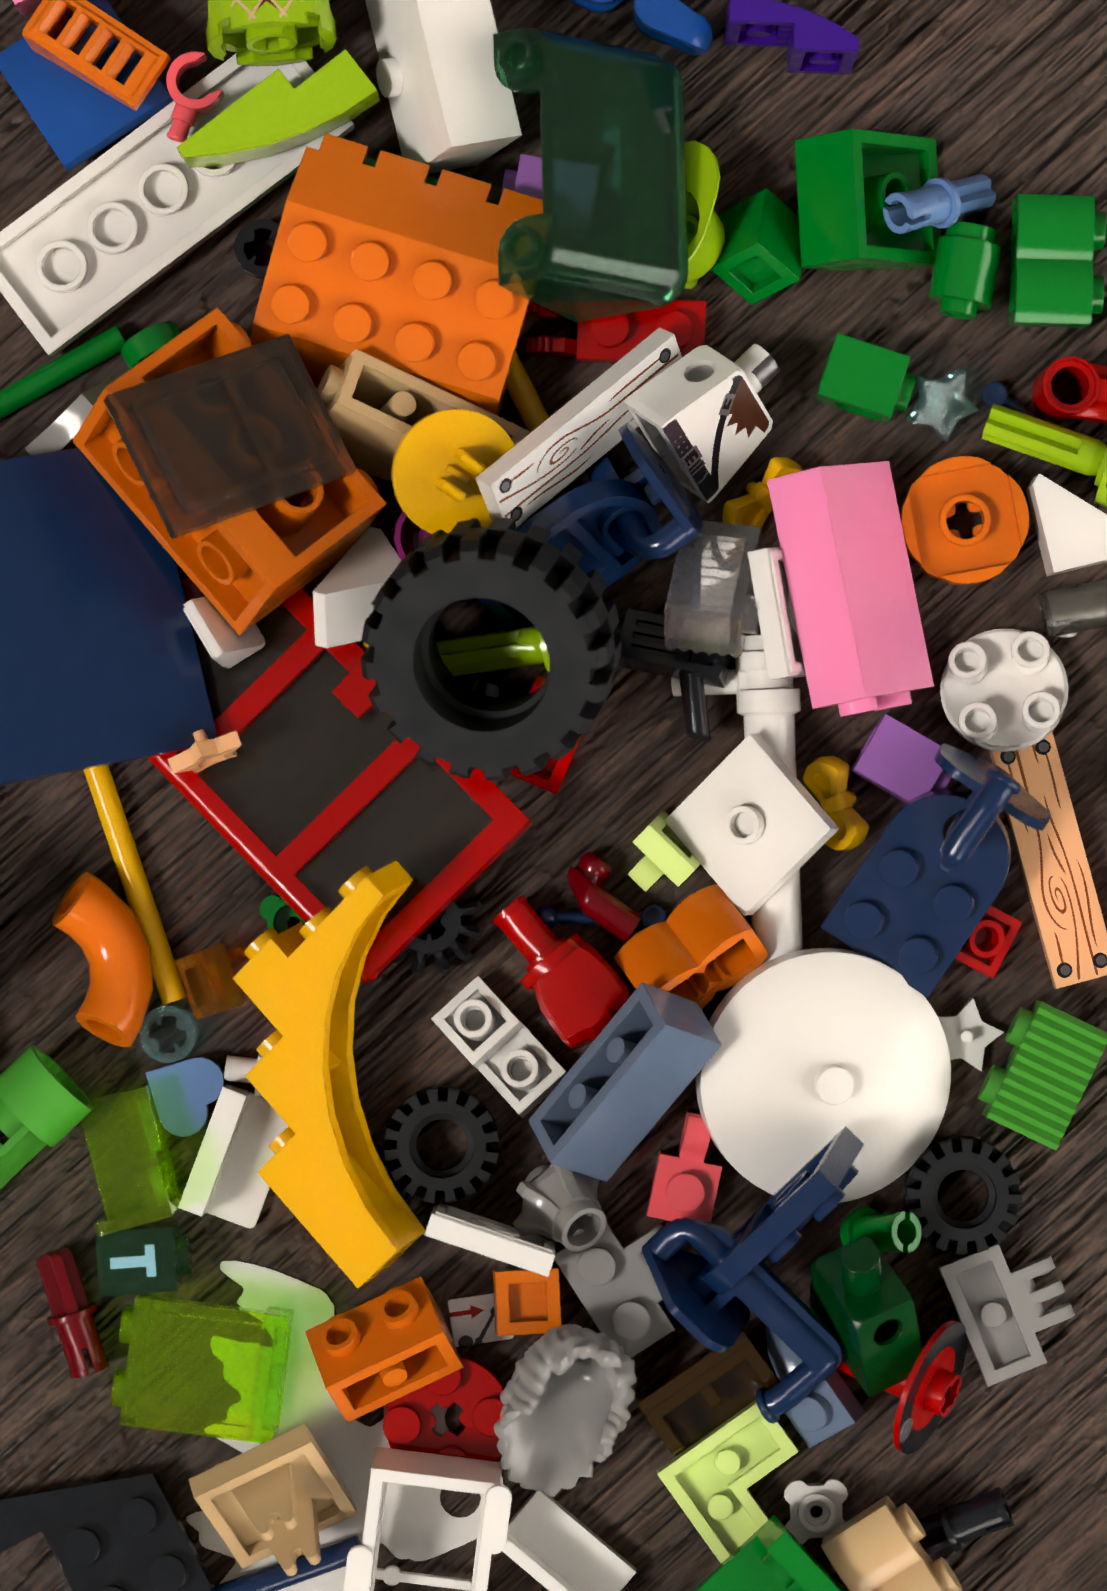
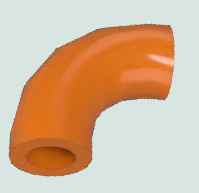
M85 872L67 890L52 919L53 926L67 934L81 947L89 964L90 984L85 999L75 1017L83 1028L98 1038L116 1046L131 1047L142 1028L154 990L151 948L134 911L106 883L91 873Z

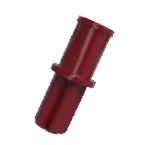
M61 1248L41 1255L37 1258L36 1265L52 1312L47 1321L50 1326L56 1325L69 1366L70 1378L74 1379L89 1375L82 1354L83 1348L86 1349L91 1368H94L95 1373L110 1366L108 1358H106L92 1314L98 1308L95 1302L89 1303L73 1251L70 1248Z

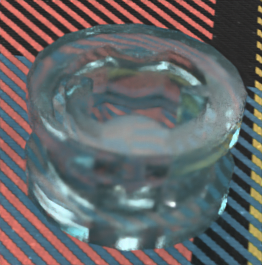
M163 1005L150 1011L144 1018L139 1032L140 1043L143 1050L152 1059L162 1063H173L187 1057L195 1048L199 1038L198 1025L194 1016L185 1008L177 1005ZM171 1015L176 1017L177 1028L186 1031L187 1038L184 1045L182 1046L179 1042L174 1043L175 1052L161 1050V1039L152 1036L154 1023L156 1022L158 1025L165 1023L162 1016Z

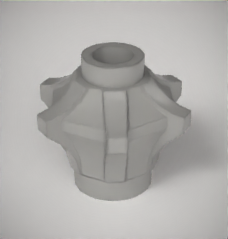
M553 1164L541 1165L529 1173L525 1181L520 1182L516 1189L518 1194L523 1197L522 1212L513 1222V1225L522 1236H545L546 1239L553 1243H562L570 1251L577 1252L590 1248L602 1237L607 1225V1219L601 1210L597 1195L600 1180Z

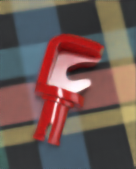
M522 895L500 912L492 922L499 926L528 961L529 965L525 968L528 973L520 982L527 991L532 988L534 989L541 1012L563 1043L572 1050L591 1044L630 997L628 987L600 953L588 942H585L579 933L574 934L569 939L565 936L558 939L527 903L524 895Z

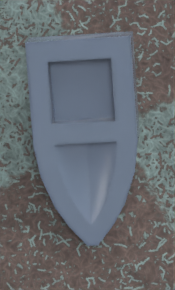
M766 1325L767 1352L773 1372L778 1380L781 1381L802 1360ZM835 1370L805 1399L785 1414L807 1446L811 1448L856 1423L865 1413V1410L840 1374Z

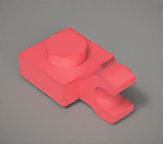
M686 1112L678 1155L659 1151L646 1210L648 1217L668 1221L676 1218L693 1217L711 1222L722 1165L705 1161L711 1136L702 1120L701 1114Z

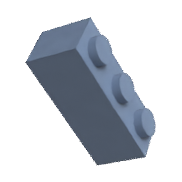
M643 982L637 987L528 1120L550 1164L605 1182L612 1177L722 1045L697 1002Z

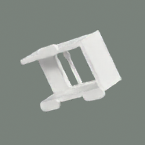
M375 1447L362 1545H356L348 1552L343 1591H374L375 1579L383 1580L390 1586L403 1582L466 1591H487L492 1554L500 1553L506 1546L512 1502L510 1489L501 1484L502 1469L499 1465L500 1462ZM387 1482L483 1494L472 1580L401 1571L395 1565H389L385 1569L377 1568Z

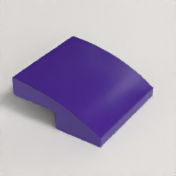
M729 0L725 18L724 45L787 47V73L850 75L859 52V38L842 26L803 8L779 1Z

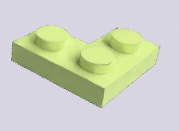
M754 1400L656 1471L659 1478L722 1564L769 1520L748 1488L799 1451L779 1422L772 1424L764 1419L756 1400Z

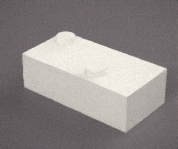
M365 0L379 57L376 67L377 83L382 95L389 99L402 157L430 165L429 173L441 172L442 169L453 170L477 166L522 135L490 0Z

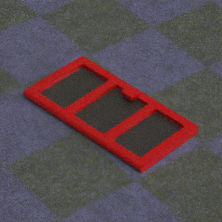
M188 576L181 581L187 589L186 602L191 599L206 597ZM301 588L256 623L265 639L264 647L230 669L223 668L211 658L191 624L217 737L237 731L242 744L236 749L238 756L213 764L196 774L192 770L176 774L172 773L167 759L183 751L147 757V759L305 923L325 907H329L333 911L344 900L338 890L357 871L368 866L375 872L396 860L413 878V881L385 916L366 956L361 981L364 984H368L373 979H376L378 974L499 857L532 822L492 781L486 780L485 774L480 769H474L469 779L449 774L451 763L437 758L433 765L430 766L415 757L420 747L409 737L399 744L387 730L393 721L392 716L388 710L383 713H376L368 697L376 682L375 679L367 680L362 676L360 658L365 652L355 642L331 648L315 646L313 599Z

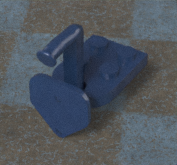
M629 423L620 427L619 433L639 467L637 470L624 478L613 456L608 451L578 476L583 485L567 492L547 507L538 510L526 522L515 529V531L525 534L528 533L533 524L548 529L552 532L547 542L561 551L570 542L583 553L577 565L585 574L593 569H597L607 584L606 588L634 569L643 559H662L675 553L701 535L703 526L701 516L672 469ZM663 501L674 518L659 528V518L654 507ZM475 598L509 630L534 626L524 614L505 603L492 599Z
M947 744L941 745L934 760L945 772L970 788L968 793L953 790L932 791L919 795L903 805L891 819L821 925V928L860 954L882 962L899 972L910 987L927 998L996 899L1007 878L1011 861V847L1005 826L998 817L1000 812L1003 810L1020 822L1037 830H1044L1051 816L1050 812L1001 767ZM954 815L950 828L946 834L945 822L949 817Z
M846 1126L771 1196L734 1234L730 1230L710 1221L683 1217L676 1218L664 1225L642 1246V1253L668 1311L704 1346L718 1353L728 1351L735 1344L747 1324L751 1310L802 1360L798 1366L775 1386L769 1389L760 1387L756 1391V1402L760 1413L767 1422L772 1424L779 1421L780 1415L786 1413L805 1399L843 1361L844 1348L839 1337L762 1260L767 1256L773 1263L779 1261L800 1239L801 1234L799 1231L812 1217L817 1222L821 1221L845 1196L842 1190L859 1172L852 1164L864 1145ZM689 1243L702 1256L682 1250V1248Z

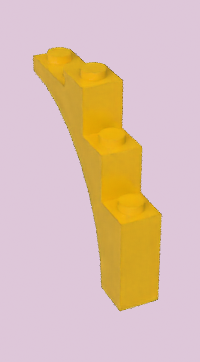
M397 860L375 872L368 866L357 871L338 890L344 900L333 911L329 907H325L305 925L300 922L280 934L273 927L262 933L246 948L244 954L249 958V961L232 978L277 1029L258 1046L256 1051L263 1058L245 1075L289 1126L271 1142L269 1148L275 1155L257 1173L358 1289L391 1266L426 1231L397 1192L374 1147L359 1099L353 1055L355 1000L366 956L385 916L413 881V878Z

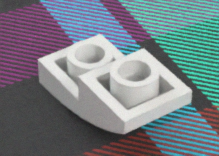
M479 976L472 980L431 1018L467 1060L483 1074L510 1106L523 1118L548 1096L568 1073Z

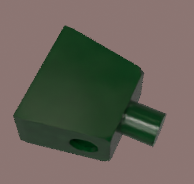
M861 1237L817 1258L811 1264L810 1309L842 1341L844 1348L843 1360L868 1397L908 1379L922 1351L915 1306L910 1293L874 1241L869 1237ZM879 1326L882 1328V1342L874 1340V1333Z

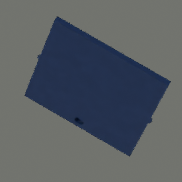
M79 448L0 460V786L188 750L196 742L193 733L201 729H205L208 739L217 738L191 623L183 611L185 608L183 604L186 603L187 589L181 583L177 563Z

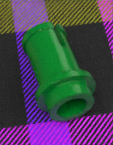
M869 1207L855 1209L843 1220L840 1228V1238L843 1246L861 1237H869L874 1241L880 1252H912L918 1247L922 1236L921 1224L914 1213L906 1212L905 1214V1211L878 1213Z

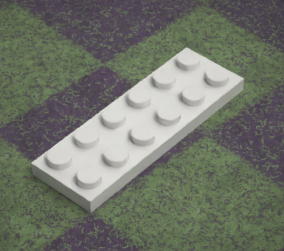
M234 54L182 94L189 99H201L207 94L221 89L225 95L217 108L208 113L199 114L195 127L190 128L187 139L278 68L294 89L315 72L306 61L281 66L237 65L236 54ZM172 101L0 232V292L42 348L52 358L297 173L306 146L319 150L324 135L307 144L265 158L230 165L189 168L176 148L181 143L167 138V132L173 121L170 117L175 103ZM350 121L327 134L343 138L355 127L353 122Z

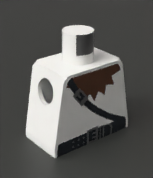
M753 344L735 362H732L708 345L698 346L640 387L623 402L652 448L668 464L681 484L709 504L771 431L773 420L757 393L780 372V368L772 356L758 344Z

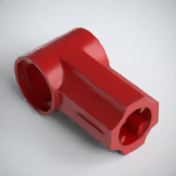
M1076 356L1062 357L1044 368L1035 378L1031 389L1032 401L1036 409L1046 418L1055 421L1078 419L1107 423L1106 365L1091 364ZM1064 373L1076 381L1079 387V397L1075 404L1067 405L1055 398L1051 387L1055 374Z

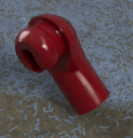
M585 852L581 855L575 868L570 866L567 882L582 912L625 942L639 924L642 915L601 887L604 880L610 875L611 867L593 853Z

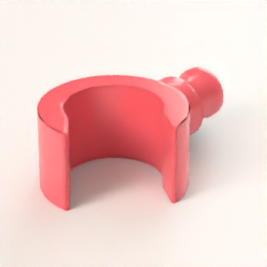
M192 51L180 55L172 62L167 72V89L175 103L170 117L173 121L167 132V138L179 143H183L187 139L190 128L195 127L199 114H205L217 108L225 96L221 89L211 92L201 99H189L180 93L179 80L186 70L197 67L207 61L206 54L203 52Z

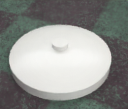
M811 948L779 956L764 963L742 978L726 994L709 1020L722 1045L696 1075V1094L702 1120L713 1143L723 1157L744 1178L772 1195L845 1126L864 1145L852 1164L859 1172L842 1190L845 1196L839 1203L865 1197L894 1182L909 1170L919 1156L924 1153L939 1129L945 1114L951 1085L950 1054L944 1030L938 1016L924 995L910 987L899 972L882 962L862 955L859 952L837 948Z

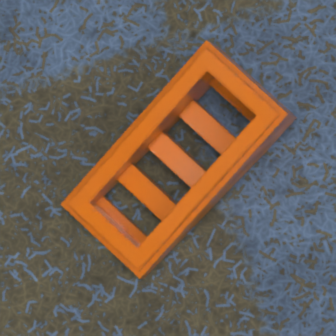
M42 0L22 31V36L31 50L134 111L138 110L171 60L169 54L87 0ZM72 16L66 24V26L64 27V29L62 30V32L60 33V35L57 37V35L59 34V32L61 31L69 17ZM88 26H90L95 31L79 55H77L72 50ZM111 40H114L119 44L100 70L95 64ZM136 53L142 58L123 85L116 78L132 54Z

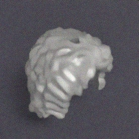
M573 1324L550 1328L544 1336L540 1337L539 1340L530 1346L525 1352L524 1357L516 1362L512 1378L508 1381L500 1395L501 1402L504 1405L500 1413L501 1418L493 1427L495 1435L499 1438L497 1448L502 1455L499 1465L501 1469H508L509 1481L519 1483L523 1489L542 1491L547 1496L554 1497L561 1488L568 1490L575 1487L579 1477L592 1478L593 1462L601 1463L612 1454V1447L615 1444L618 1433L626 1428V1422L631 1418L627 1408L634 1400L635 1392L631 1387L636 1383L637 1378L634 1372L635 1361L630 1359L628 1355H624L623 1346H618L616 1341L610 1340L605 1332L596 1333L591 1329Z

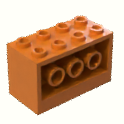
M218 307L106 386L72 440L239 636L341 559L387 504L379 495L378 488L373 479L365 471L356 468L337 446L335 437L330 429L321 421L315 420L295 398L294 391L287 379L279 372L271 370L253 349L252 342L245 330L238 324L230 322Z

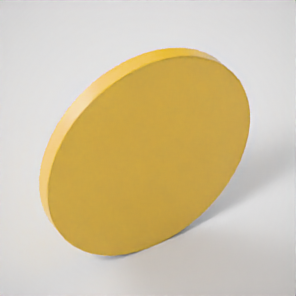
M444 409L425 416L405 433L394 454L391 478L394 494L399 506L414 524L431 534L440 529L448 534L458 522L475 518L481 523V528L489 527L492 520L475 478L515 446L513 441L498 423L472 410Z

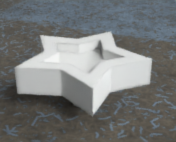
M971 998L955 1016H938L946 1036L950 1060L962 1058L982 1072L985 1047L1004 1032L982 1022L974 998Z

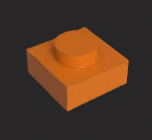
M556 1266L551 1267L548 1277L523 1268L492 1270L495 1334L497 1336L545 1334L548 1329L561 1326L559 1268Z

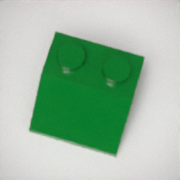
M852 128L795 140V178L797 182L801 268L844 272L934 267L941 229L929 225L908 233L897 234L887 226L884 220L883 207L902 204L889 205L886 203L885 200L890 194L919 189L929 179L938 178L936 139Z

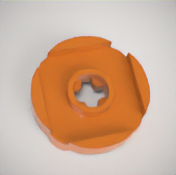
M973 456L952 457L930 466L909 487L900 511L909 556L927 576L954 585L978 584L999 575L1017 557L1029 529L1027 501L1017 482L1010 475L1007 476L1000 468L991 465V462ZM958 503H966L969 513L979 512L981 515L982 524L972 528V538L961 539L958 530H949L947 527L946 518L955 515V505Z

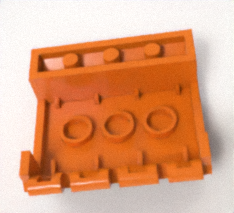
M325 133L319 150L306 146L288 194L252 323L250 340L253 349L272 371L282 374L291 387L307 391L309 388L317 391L327 368L331 364L339 367L355 349H358L498 416L507 385H505L535 281L543 265L553 231L554 222L543 219L547 201L504 188L499 204L489 203L487 201L492 187L490 183L442 169L437 186L427 184L430 165L380 150L375 167L365 165L369 146Z

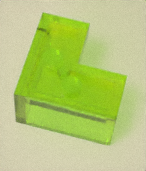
M149 1084L91 1099L90 1101L94 1109L81 1121L106 1214L94 1223L97 1236L173 1217L180 1210L178 1206L182 1197L163 1126L159 1119Z

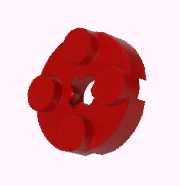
M459 1355L464 1368L386 1404L383 1430L390 1448L496 1462L501 1453L497 1448L499 1438L495 1435L493 1427L501 1418L500 1413L504 1405L501 1402L500 1395L505 1386L488 1366L472 1357ZM454 1402L463 1409L459 1416V1421L465 1427L458 1434L448 1430L442 1435L433 1428L437 1419L430 1411L436 1404L447 1409Z

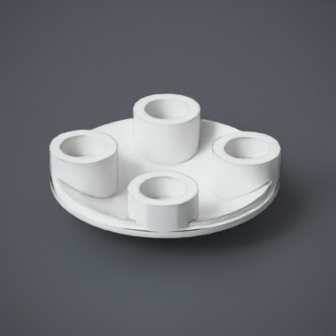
M993 629L977 634L967 641L959 643L951 650L941 679V702L945 715L952 727L970 743L991 751H1017L1040 742L1057 726L1067 705L1068 679L1060 658L1041 634L1034 631L1024 632L1016 629Z

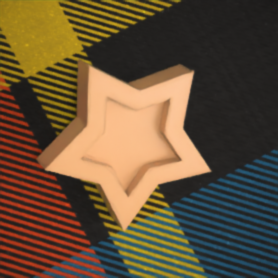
M201 729L193 733L196 742L188 750L167 760L173 774L190 770L196 774L213 764L237 757L236 749L242 744L237 731L214 739H208L205 729Z

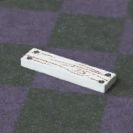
M660 327L475 478L492 521L495 517L515 519L517 528L623 440L619 433L620 427L626 423H629L634 429L638 427L637 422L623 401L682 358L673 333Z

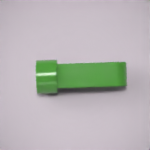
M30 1045L0 1074V1130L9 1138L5 1144L0 1141V1189L46 1145L55 1147L94 1109L93 1104L78 1084L50 1056L35 1045Z

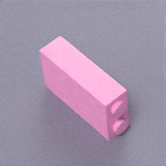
M889 461L820 466L767 480L812 709L838 705L840 717L912 704L910 691L934 687Z

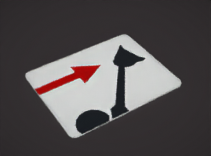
M494 1293L448 1301L453 1341L456 1347L508 1340L514 1337V1335L497 1336L495 1334Z

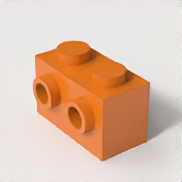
M421 1276L406 1284L391 1288L385 1294L345 1313L337 1314L326 1322L305 1331L325 1388L347 1423L464 1368L443 1314Z

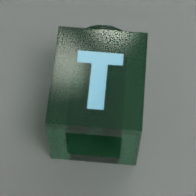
M178 1221L101 1227L95 1232L100 1297L177 1291L182 1286V1275L192 1274L190 1237H179Z

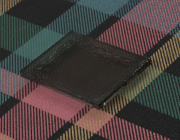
M289 334L108 394L103 400L171 539L353 475L357 470Z

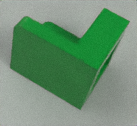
M763 189L719 215L725 229V244L719 259L711 270L748 303L753 305L800 280L802 268L799 217L769 189Z

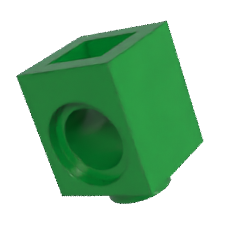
M837 333L814 401L887 424L892 417L893 410L905 413L917 378V376L906 373L911 357Z

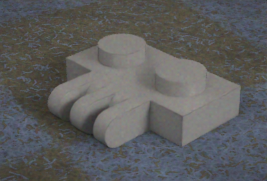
M607 1222L602 1237L593 1246L577 1252L563 1247L555 1252L554 1260L600 1332H605L610 1340L616 1341L618 1346H623L624 1355L632 1358L675 1330L674 1325L659 1304L663 1299L642 1253V1246L663 1226L658 1224L625 1246H622Z
M994 1242L988 1246V1250L980 1253L972 1251L967 1253V1255H962L937 1266L960 1323L966 1328L967 1340L985 1384L988 1387L1047 1363L1035 1333L1075 1316L1071 1303L1059 1304L1047 1311L1043 1305L1044 1301L1065 1292L1061 1279L1050 1281L1038 1287L1034 1283L1033 1278L1045 1275L1056 1268L1051 1255L1009 1270L999 1244Z

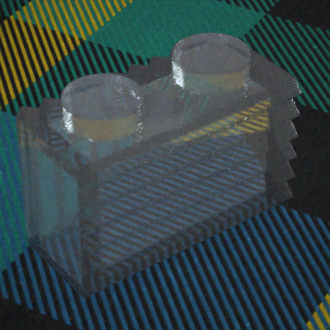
M703 520L701 535L677 551L664 609L665 647L670 651L678 647L683 652L689 649L696 654L701 651L706 652L708 655L717 652L722 657L729 653L732 657L737 658L742 654L746 633L758 634L760 627L758 619L759 603L755 601L747 552L761 549L760 526Z

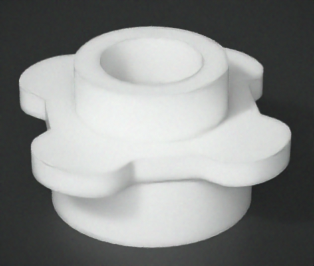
M829 1479L824 1484H806L802 1480H794L787 1485L784 1497L790 1504V1520L785 1527L801 1544L805 1543L809 1538H823V1536L846 1522L843 1519L842 1503L848 1495L845 1485L837 1479ZM817 1505L822 1508V1514L819 1517H813L810 1514V1509L813 1506Z

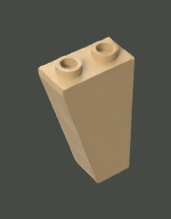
M355 349L339 367L331 364L325 371L317 391L309 388L300 401L302 406L315 420L321 421L330 429L335 437L337 446L356 468L365 471L369 475L391 482L392 462L402 437L416 422L434 412L453 408L481 413L498 423L507 432L514 445L531 433L529 430L358 349Z

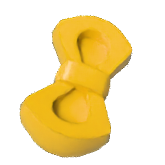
M787 457L772 458L762 481L758 483L750 482L746 486V492L749 494L728 500L724 504L722 520L729 533L742 540L756 539L767 516L773 511L767 480L803 471L801 465Z
M835 756L819 757L807 766L803 775V781L817 797L824 811L840 828L825 844L834 850H852L865 840L869 831V825L852 808L853 804L856 803V795L853 792L847 791L849 765Z

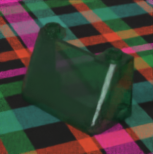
M518 28L493 34L496 77L503 86L518 94L540 92L543 213L518 219L505 230L498 250L499 286L576 323L659 308L672 303L682 293L688 276L683 84L679 71L673 64L653 53L536 28Z

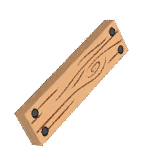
M1053 732L1040 742L1025 749L1009 752L989 750L992 763L1009 773L1051 814L1044 830H1037L1006 813L1054 989L1106 976L1107 930Z

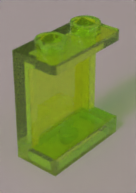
M140 1292L135 1297L134 1305H124L121 1317L119 1342L129 1344L127 1367L126 1369H116L112 1387L111 1406L121 1407L119 1425L261 1444L271 1440L279 1433L294 1310L268 1307L264 1311L157 1297L155 1292Z

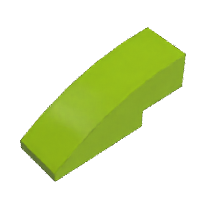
M345 49L295 89L278 68L176 148L189 168L230 165L269 157L307 144L325 135V133H329L347 124L380 101L378 91Z

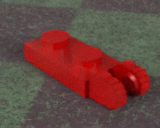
M579 296V300L548 297L530 298L527 313L538 318H578L577 340L556 338L550 335H537L526 339V353L531 355L576 357V362L615 364L659 327L675 335L682 357L696 347L705 345L706 301Z

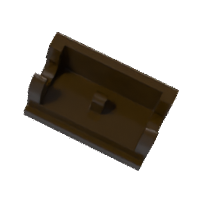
M743 1329L735 1344L728 1351L718 1353L706 1347L638 1394L636 1401L673 1455L677 1456L686 1450L688 1446L756 1400V1391L760 1387L769 1389L780 1381Z

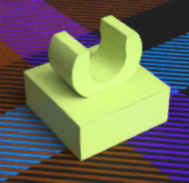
M664 810L633 841L645 856L628 875L645 892L663 874L679 887L700 865L698 860L664 821L669 816Z

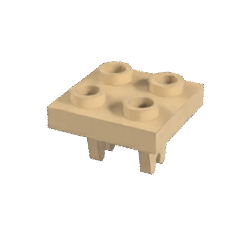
M305 1423L188 1479L194 1499L242 1569L274 1555L286 1575L294 1576L298 1571L296 1560L299 1556L305 1555L311 1565H317L321 1561L319 1532L358 1514L351 1494Z

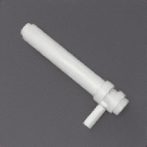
M761 635L741 636V652L735 653V669H729L725 687L720 688L704 684L705 695L736 694L737 713L744 716V739L749 734H760L797 778L795 714L801 711L800 689H794L793 678L768 679ZM671 678L673 696H681L679 679ZM800 869L751 915V928L769 953L762 965L779 956L803 950Z

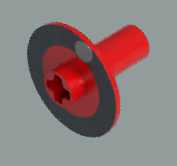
M951 1320L944 1323L924 1346L908 1379L883 1390L900 1398L894 1421L893 1440L896 1449L904 1454H912L922 1447L932 1435L942 1417L946 1416L952 1409L961 1387V1372L967 1350L966 1328L960 1322ZM874 1338L875 1341L882 1342L881 1340ZM843 1360L836 1370L855 1378Z

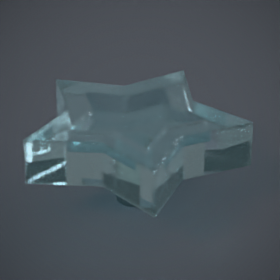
M958 367L939 380L917 375L919 400L906 420L912 424L931 425L939 438L947 442L958 420L979 411L965 396L966 372Z

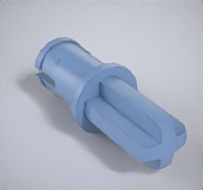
M982 174L954 181L943 177L929 179L919 189L890 194L885 200L886 203L889 205L902 204L883 207L884 220L887 226L897 234L908 233L929 225L939 229L947 228L955 224L961 216L981 212L984 208L993 206L996 200V193L991 189V179Z

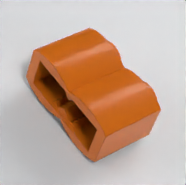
M714 884L687 896L672 911L666 921L656 923L637 932L621 947L614 959L635 989L643 982L695 1001L703 1009L717 991H722L736 985L751 971L760 967L769 953L718 884Z

